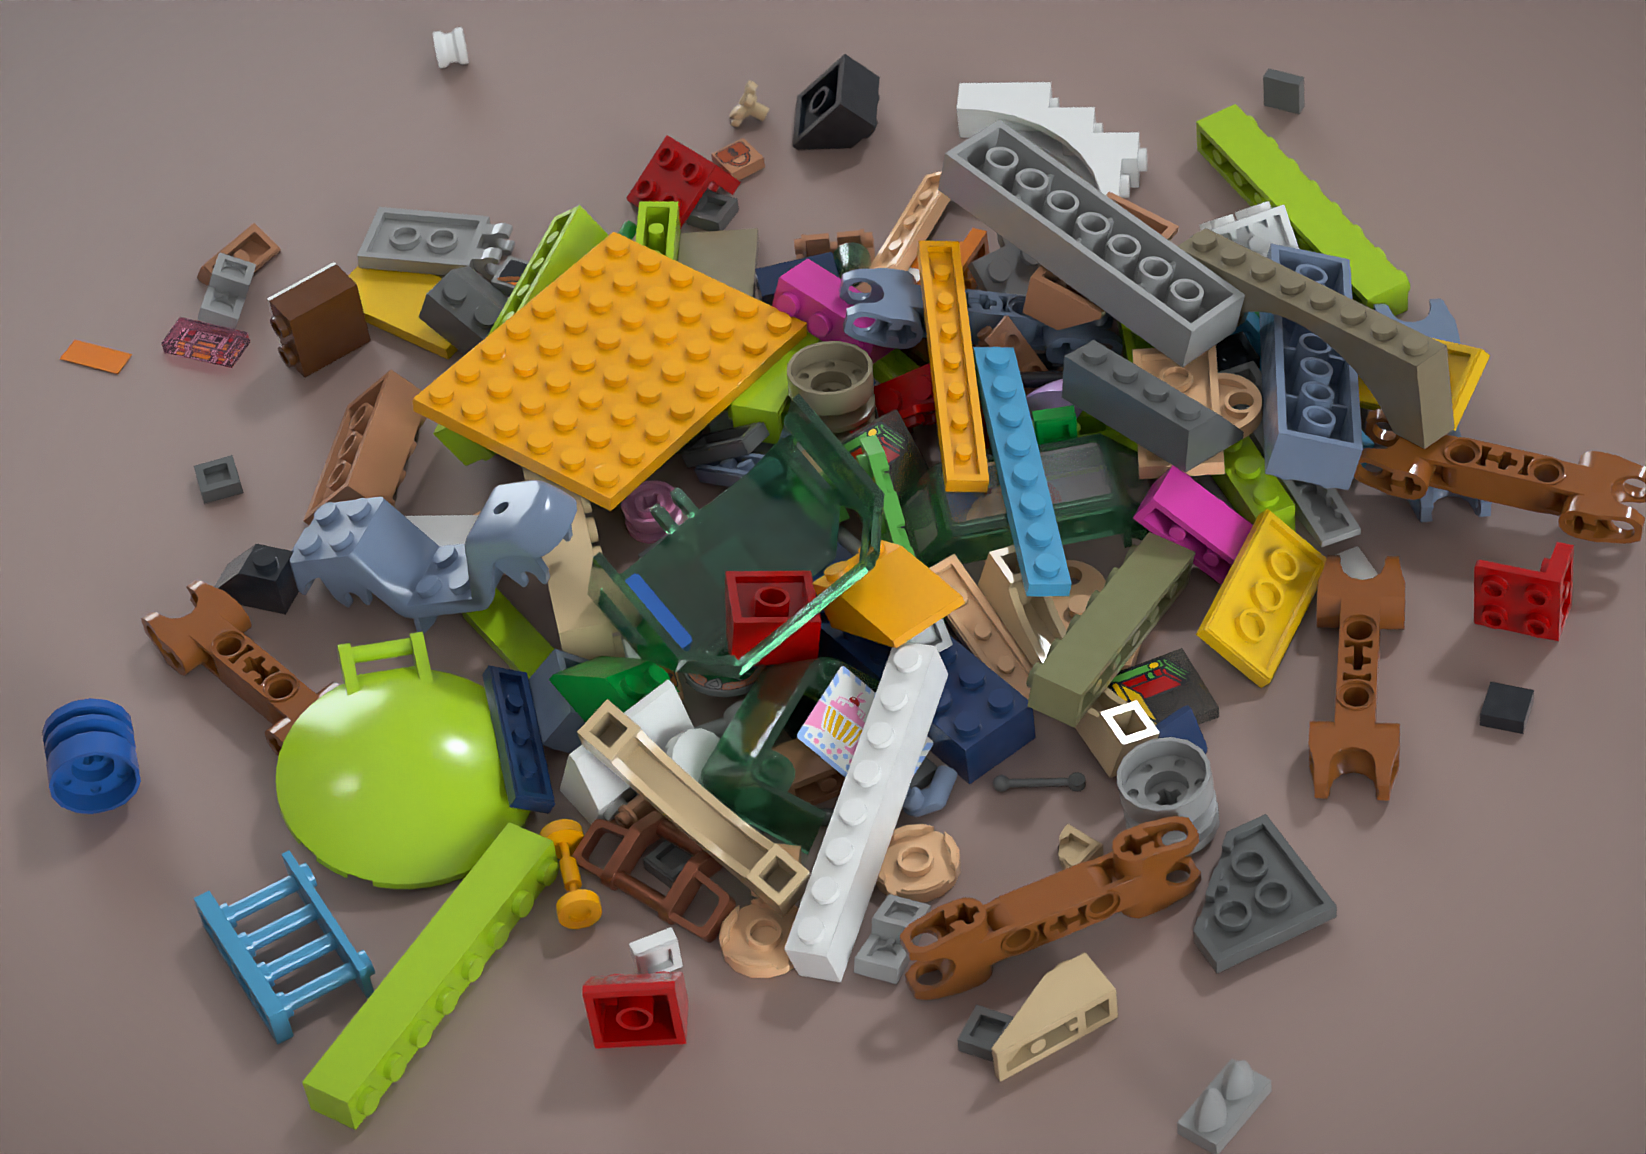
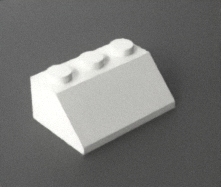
M669 679L624 712L666 754L669 748L665 749L671 738L680 732L694 729L678 692ZM583 745L569 754L560 791L590 824L596 819H607L610 822L619 813L618 808L621 805H627V802L638 795L634 789L583 747Z

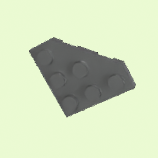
M1264 814L1226 832L1222 844V854L1217 867L1214 868L1205 894V904L1200 917L1198 916L1193 929L1194 943L1218 974L1336 918L1337 905L1267 814Z

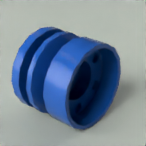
M88 698L72 701L56 709L46 719L42 730V737L47 760L46 768L51 797L61 807L75 813L96 814L113 810L126 804L137 793L141 777L131 716L122 706L109 700Z

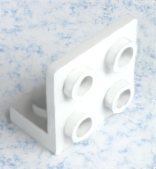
M1269 201L1235 212L1237 220L1234 219L1233 214L1199 225L1200 230L1207 228L1264 257H1267L1271 243L1299 249L1284 204L1271 208Z

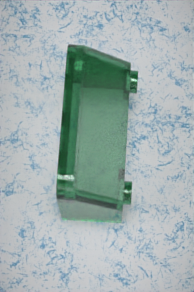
M833 657L806 659L765 667L704 765L698 780L702 787L743 821L788 845L801 846V852L807 855L813 847L827 812L788 792L795 778L794 766L787 757L771 748L802 695L804 694L818 702L841 666L846 667L875 693L880 681Z

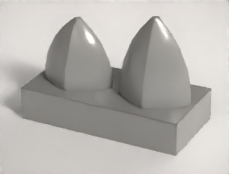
M1231 1059L1177 1122L1178 1134L1212 1154H1219L1272 1091L1271 1080L1252 1070L1248 1062Z

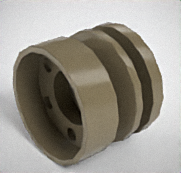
M823 341L806 346L793 355L787 364V382L791 398L792 430L798 439L809 446L833 449L852 438L851 431L876 421L875 394L873 393V364L865 350L855 344L842 341Z

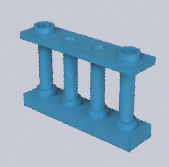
M290 850L282 854L288 874L287 877L229 906L227 903L218 905L210 890L193 898L204 929L277 1044L294 1036L288 1019L294 1016V1010L352 980L356 981L366 998H369L374 992L370 976L375 974V969L369 956L364 950L359 952L355 950L314 887L317 886V882L306 862L299 865ZM295 892L298 893L305 906L248 935L245 932L237 934L234 930L237 927V921ZM315 920L325 934L268 964H265L263 961L256 964L253 959L256 956V950ZM333 950L337 952L344 965L287 994H284L283 991L275 994L271 988L275 986V980Z

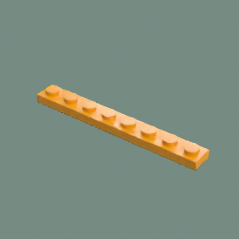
M918 241L917 258L945 492H987L989 474L959 241Z

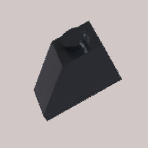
M255 544L227 564L214 587L225 591L242 606L286 615L299 593L290 565V558L293 553L290 550Z

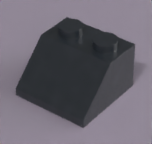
M844 54L797 96L792 147L797 150L853 148L863 138H869L874 133L878 124L877 106L880 99V77L848 55Z

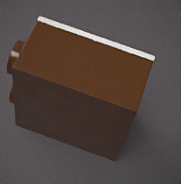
M335 262L267 298L272 314L270 323L278 336L280 344L278 347L279 355L287 367L294 366L304 378L371 341L357 284Z

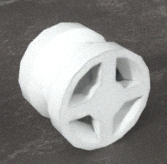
M462 27L454 28L452 33L447 34L441 31L433 32L439 68H446L453 62H458L461 65L469 63Z

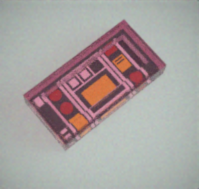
M179 317L161 344L164 353L233 368L250 344L248 332Z

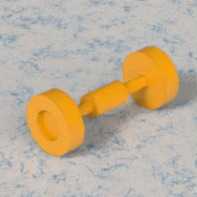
M570 819L553 821L547 824L539 835L553 840L557 859H561L559 867L564 888L570 891L563 895L556 903L558 921L562 926L569 929L589 927L600 919L602 906L600 898L595 892L580 889L582 881L576 858L572 857L584 837L582 826Z

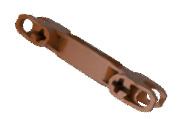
M1376 409L1368 413L1365 435L1370 437L1375 443L1387 448H1363L1353 477L1367 486L1378 489L1388 495L1412 500L1425 496L1430 486L1462 496L1532 512L1559 516L1558 523L1562 531L1575 538L1592 542L1621 544L1641 541L1645 517L1636 509L1628 507L1621 502H1646V488H1639L1625 483L1628 479H1638L1646 484V467L1618 455L1600 451L1585 452L1581 455L1578 464L1529 451L1471 438L1448 435L1449 432L1424 449L1398 436L1393 431L1379 428L1376 424L1378 422L1389 424L1382 409ZM1360 463H1369L1383 470L1371 472L1363 468ZM1612 520L1627 522L1633 526V529H1621Z
M1327 555L1323 571L1318 580L1317 628H1339L1335 721H1310L1309 771L1313 780L1315 798L1328 799L1330 788L1336 778L1342 774L1358 773L1366 775L1373 781L1377 800L1390 801L1392 789L1399 773L1400 723L1376 722L1381 629L1405 630L1406 582L1402 574L1399 556H1387L1380 574L1370 579L1360 580L1351 578L1343 572L1340 555Z
M195 580L186 586L190 592V601L195 606L193 611L181 618H168L157 612H149L141 618L145 633L160 651L166 663L179 674L185 676L202 664L218 677L222 683L273 725L264 733L268 744L279 757L283 742L300 715L317 699L339 686V684L331 682L318 693L313 692L292 672L244 634L251 629L252 624L246 611L234 598L223 590L203 581Z
M1175 816L1141 823L1119 833L1113 840V852L1094 860L1081 862L1003 894L984 905L974 898L963 897L936 907L929 913L911 922L899 936L900 944L907 953L909 960L916 961L905 974L909 989L915 999L934 1000L963 993L987 982L992 975V964L1023 954L1103 921L1117 912H1121L1130 918H1142L1169 907L1192 893L1202 881L1201 872L1194 864L1192 858L1187 857L1199 843L1198 831L1189 817ZM1170 831H1181L1187 835L1185 840L1166 846L1162 842L1163 836ZM1182 870L1190 876L1184 882L1172 883L1166 879V875L1173 871ZM923 933L932 934L938 939V941L924 947H919L912 943L914 937ZM939 970L942 973V979L935 985L925 986L917 981L921 975Z

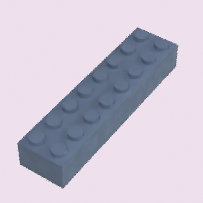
M1271 243L1267 258L1353 300L1350 259ZM1259 312L1265 474L1274 475L1283 480L1294 479L1314 483L1323 488L1349 490L1363 451L1358 374L1330 345L1310 330L1285 317Z

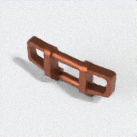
M658 810L652 811L637 821L629 830L603 819H596L572 855V857L576 858L577 865L599 877L602 885L613 891L620 889L657 911L659 919L669 925L677 924L708 943L716 939L722 922L736 906L735 899L709 879L719 872L723 866ZM611 833L623 838L604 870L589 862V856L604 834ZM660 838L669 841L693 856L688 860L666 896L630 875L647 846L652 845ZM702 884H704L717 894L719 903L707 923L702 927H698L682 916Z

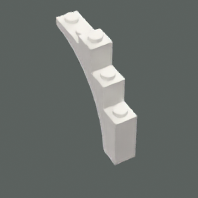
M1051 82L959 84L957 101L959 137L970 138L994 122L1001 120L1105 195L1110 191L1122 198H1129L1130 188H1139L1140 172H1147L1148 162L1147 148H1140L1139 132L1103 133V123H1096L1095 107H1059V98H1052Z

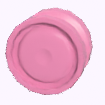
M657 480L645 481L628 495L626 500L622 501L621 509L625 518L626 528L631 537L639 542L651 544L657 542L669 532L675 536L683 526V514L679 506V497L674 487L666 482Z

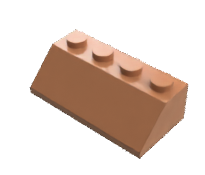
M1110 191L1106 194L1107 197L1169 241L1178 232L1179 226ZM1042 265L1030 277L1023 313L1056 330L1099 320L1106 313Z
M390 370L347 405L303 521L310 525L316 510L328 502L335 503L381 496L393 507L395 506V500L392 498L395 490L405 478L406 471L403 470V467L416 448L417 443L414 441L416 432L426 420V417L413 411V398L422 390L393 370Z

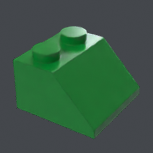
M599 656L554 673L548 680L586 723L607 699L624 713L666 680H670V677L663 668L651 659Z

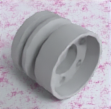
M1173 737L1158 738L1136 746L1122 759L1117 770V786L1124 810L1126 829L1141 823L1167 817H1189L1199 833V843L1188 855L1202 850L1214 838L1220 825L1219 808L1214 790L1210 761L1201 748L1188 740ZM1170 831L1163 836L1162 842L1166 846L1185 840L1187 835L1181 831Z

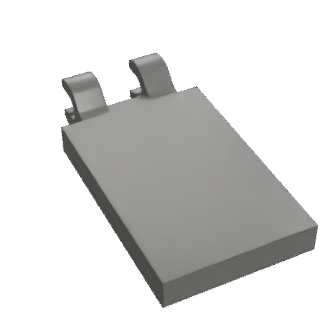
M379 207L357 254L359 268L447 275L452 269L470 266L485 278L492 280L502 266L495 264H499L502 255H511L515 246V241L504 240L509 239L513 227L507 223L491 224L489 216Z

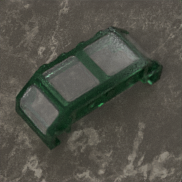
M1101 433L1038 445L1062 545L1121 534L1124 548L1132 546V538L1142 541L1150 531L1133 519L1150 489L1147 479H1139L1137 451ZM993 453L986 455L989 474L987 492H945L942 463L934 464L899 499L905 520V526L901 528H904L907 533L910 547L913 548L915 557L928 568L953 554L957 556L961 564L987 560L989 552L1014 545Z

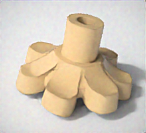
M748 80L745 92L739 101L740 106L734 107L729 117L732 118L731 126L738 128L742 120L749 117V115L760 121L765 119L769 108L757 102L755 90L758 85L754 81Z

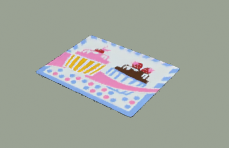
M841 666L799 730L797 738L846 778L876 693L846 667ZM928 736L926 737L914 775L933 746V741Z

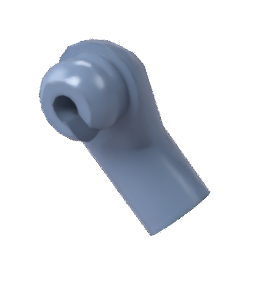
M941 765L937 767L929 788L920 790L918 787H913L912 789L909 787L903 803L904 812L910 816L921 817L943 809L956 781L957 772L948 766Z

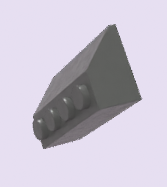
M1095 340L1064 356L1063 399L1185 473L1243 439L1244 432L1231 422Z

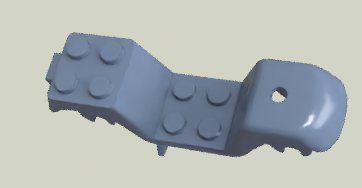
M527 480L501 484L491 492L465 543L439 546L381 496L335 503L328 502L316 510L311 524L303 530L292 549L293 554L290 558V565L297 589L302 595L308 593L316 578H320L334 598L346 607H350L353 603V598L349 593L359 596L366 605H370L373 600V593L399 615L413 618L417 632L422 631L425 634L434 624L438 615L487 609L494 599L495 588L504 573L522 587H525L529 582L528 575L525 572L533 573L542 584H547L550 579L549 568L541 557L552 551L562 539L566 542L571 540L573 536L571 524L577 512V503L575 498L563 490L543 481Z

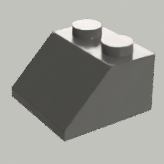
M470 266L452 269L426 294L418 318L466 355L488 336L508 297Z

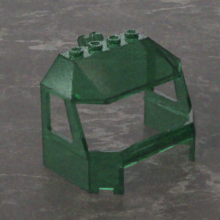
M797 394L792 398L788 413L784 418V426L779 441L746 475L712 502L699 510L686 493L676 487L670 492L672 501L688 517L680 526L660 504L656 503L649 509L653 518L668 535L623 573L619 574L601 552L593 556L587 595L642 660L651 661L674 672L740 678L874 569L880 555V536L885 494L801 395ZM798 442L834 484H829L798 449ZM840 506L857 510L863 517L859 563L739 660L734 655L717 656L728 647L726 639L725 571H811L813 578L836 559ZM634 573L642 577L693 638L689 651H684L625 580Z

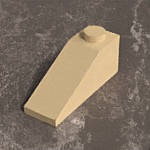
M1086 952L1072 960L1059 963L1053 970L1045 974L992 1047L995 1076L1000 1082L1118 1017L1116 989Z

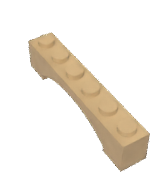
M1014 545L989 552L978 587L1032 666L1036 662L1043 663L1053 641L1056 638L1062 639L1067 632L1052 597L1026 596ZM1106 687L1075 727L1109 778L1117 776V770L1122 759L1133 748L1149 740L1158 739L1160 734L1137 700L1128 703L1108 687Z
M608 699L577 731L583 747L780 916L784 917L804 895L811 876L810 872L777 843L774 844L709 793L641 730V727Z

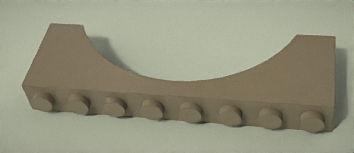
M1207 228L1197 232L1191 238L1178 245L1180 249L1245 294L1237 327L1245 322L1249 312L1272 313L1298 323L1330 345L1346 360L1369 388L1384 412L1393 433L1425 449L1454 429L1447 345Z

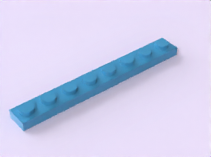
M973 347L978 393L1026 596H1069L1072 583L1014 347Z

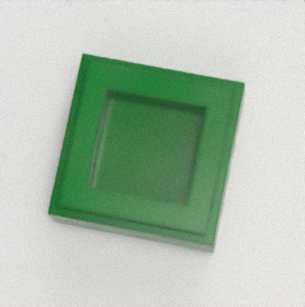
M1074 405L1032 411L1033 427L1039 450L1078 445Z

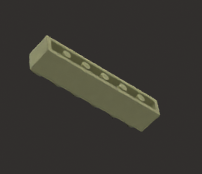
M1151 532L1146 535L1138 546L1133 544L1128 550L1120 569L1114 567L1111 570L1102 591L1095 590L1084 613L1082 615L1076 614L1072 618L1066 635L1062 639L1056 638L1053 641L1044 662H1036L1032 667L1026 685L1031 688L1027 706L1075 728L1189 583L1195 552Z

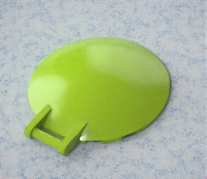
M422 631L409 633V638L354 647H351L350 643L337 645L343 684L325 693L300 715L287 734L279 753L276 766L277 800L288 830L298 844L302 843L316 856V861L345 878L350 874L361 879L373 881V886L418 889L438 886L466 877L506 825L510 822L525 828L526 820L531 812L529 810L509 807L485 687L451 673L431 670ZM412 655L414 666L359 675L356 672V663Z

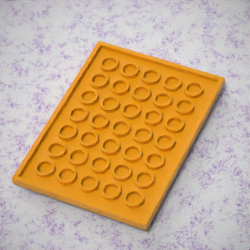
M612 232L413 398V411L612 511L807 336V323L794 316L790 317V315L780 312L775 307L623 235Z

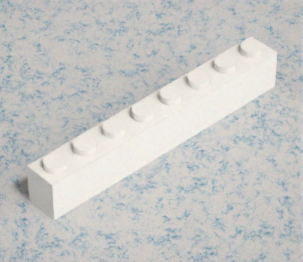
M905 642L898 648L892 647L784 948L800 976L835 982L842 981L949 675L936 646Z

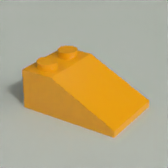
M881 539L871 540L863 544L858 549V554L847 561L832 564L825 569L824 576L812 583L832 628L893 648H898L965 604L961 594L903 546Z

